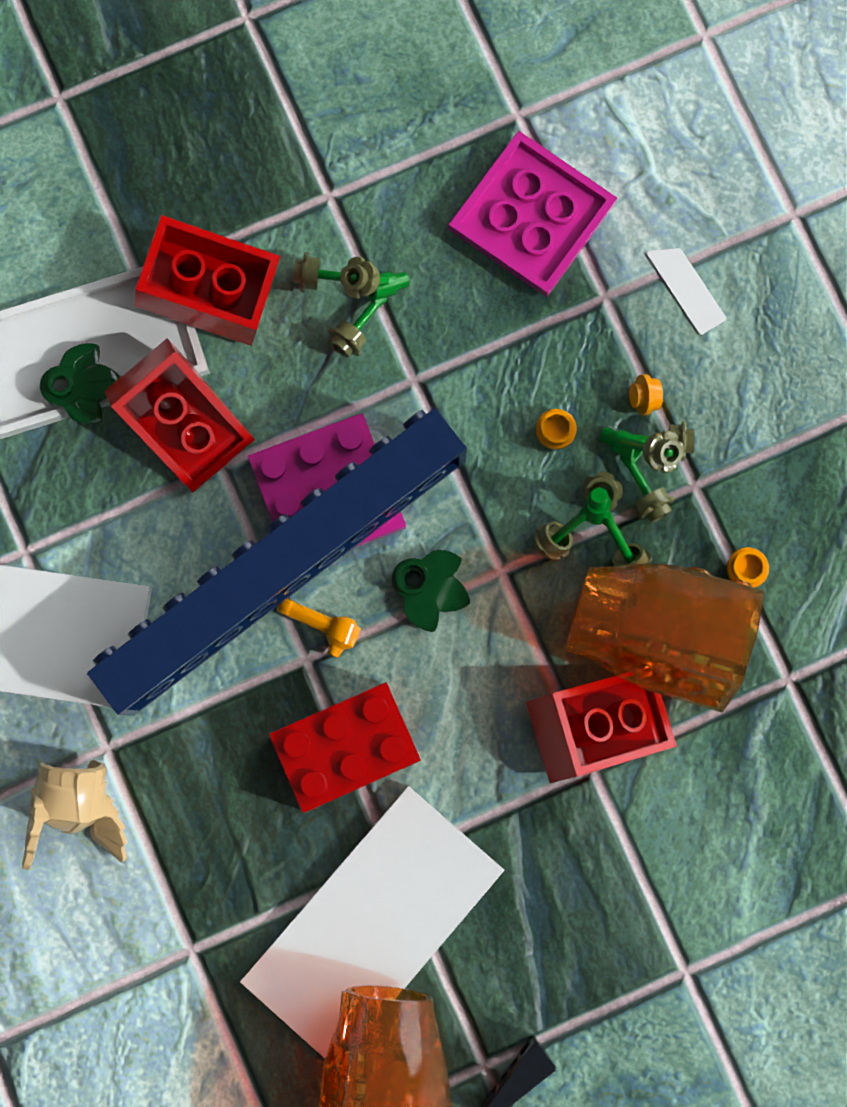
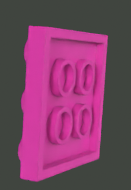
M518 131L450 222L449 231L547 298L614 207L617 197Z
M363 413L248 455L272 522L284 514H287L289 518L303 508L300 503L307 495L318 488L326 491L338 482L335 479V475L345 466L352 462H356L359 466L372 456L369 450L375 443ZM402 513L397 514L356 547L406 529Z

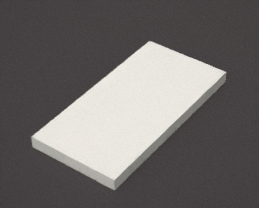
M143 267L1 310L0 439L70 418L63 407L53 406L43 398L40 391V381L47 370L59 366L67 350L80 344H98L100 348L98 364L113 369L122 377L168 338L201 376L210 374L196 327L134 307L135 289ZM60 379L53 384V388L56 391H64L69 383L66 380ZM108 398L99 402L101 408L110 405Z
M0 565V692L112 708L87 675V672L96 666L93 663V659L111 646H115L116 649L120 648L130 640L127 634L135 626L147 619L152 588L144 585Z
M408 786L240 983L337 1069L499 878L504 869Z

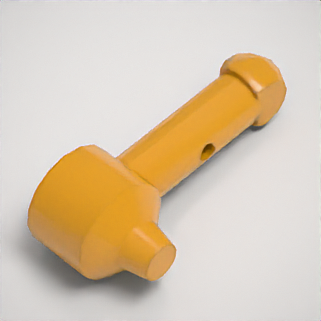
M286 599L277 607L279 613L326 633L325 637L329 643L327 654L336 658L344 650L354 647L361 631L357 623L347 616H333L331 618L290 599Z

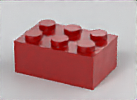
M161 215L135 289L134 307L252 346L281 256Z
M387 682L269 734L303 813L421 761Z

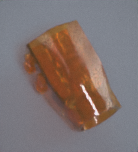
M668 564L589 567L570 626L565 650L580 654L594 661L600 667L639 688L723 713L743 683L760 624L764 591L753 588L751 584L742 580H725L712 576L705 569L698 567L685 568Z
M351 986L342 991L339 1020L335 1026L322 1070L319 1107H453L450 1100L449 1077L439 1037L433 997L424 992L391 986Z

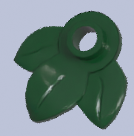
M85 343L67 350L59 366L52 367L43 374L40 381V391L43 398L49 404L63 407L72 420L83 424L102 422V410L99 402L107 399L105 391L119 380L121 376L113 369L98 364L100 357L98 344ZM60 379L66 380L69 383L64 391H56L53 388V384Z
M435 550L421 560L416 558L405 559L395 567L392 573L394 590L404 598L405 615L414 625L424 631L434 632L439 621V611L453 612L463 609L470 604L467 590L453 576L457 572L462 558L450 551ZM410 572H415L420 576L421 581L415 587L408 586L404 581L405 576Z

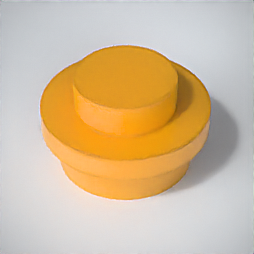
M648 374L639 375L635 383L631 384L629 390L630 404L633 408H636L640 415H650L652 411H658L663 402V389L658 378H651Z
M551 409L544 412L536 424V436L539 442L551 450H561L568 447L573 442L577 433L574 418L568 412L561 409Z
M741 548L735 551L727 562L729 579L736 586L743 589L758 587L766 580L769 573L767 558L755 548Z

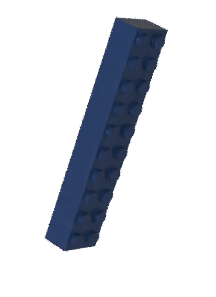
M433 408L427 414L424 410H420L412 415L403 424V427L406 429L393 440L390 436H386L378 441L369 450L372 456L359 466L356 462L345 466L335 475V479L338 482L326 491L318 488L307 495L300 503L303 506L300 511L290 518L287 514H284L273 521L266 528L269 534L255 544L253 540H250L240 546L231 555L234 558L233 562L222 570L216 566L197 580L200 587L187 597L184 593H180L169 600L162 607L165 611L162 616L152 623L149 619H146L135 626L127 634L130 640L120 648L116 649L115 646H111L93 659V663L96 666L89 670L87 675L116 714L135 716L466 462L467 447L438 410Z

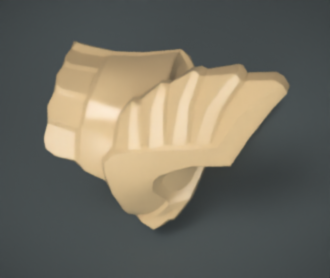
M92 760L86 769L58 768L45 765L44 762L39 763L35 786L31 789L22 869L29 870L33 863L44 824L66 834L78 833L86 827H90L91 839L104 847L119 862L122 863L127 859L124 845L128 842L123 832L125 825L118 817L119 812L113 805V799L106 794L105 777L107 767L104 763Z

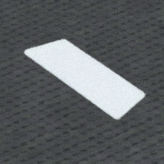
M680 248L647 252V256L700 335L726 321V316Z

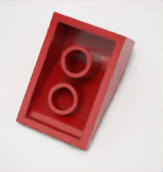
M168 338L105 391L110 406L192 492L196 491L255 440Z
M653 666L554 692L526 702L549 783L575 778L677 747Z

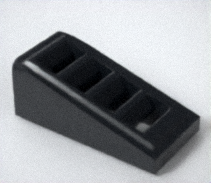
M535 1035L528 1039L485 1098L481 1107H510L556 1071L553 1059Z

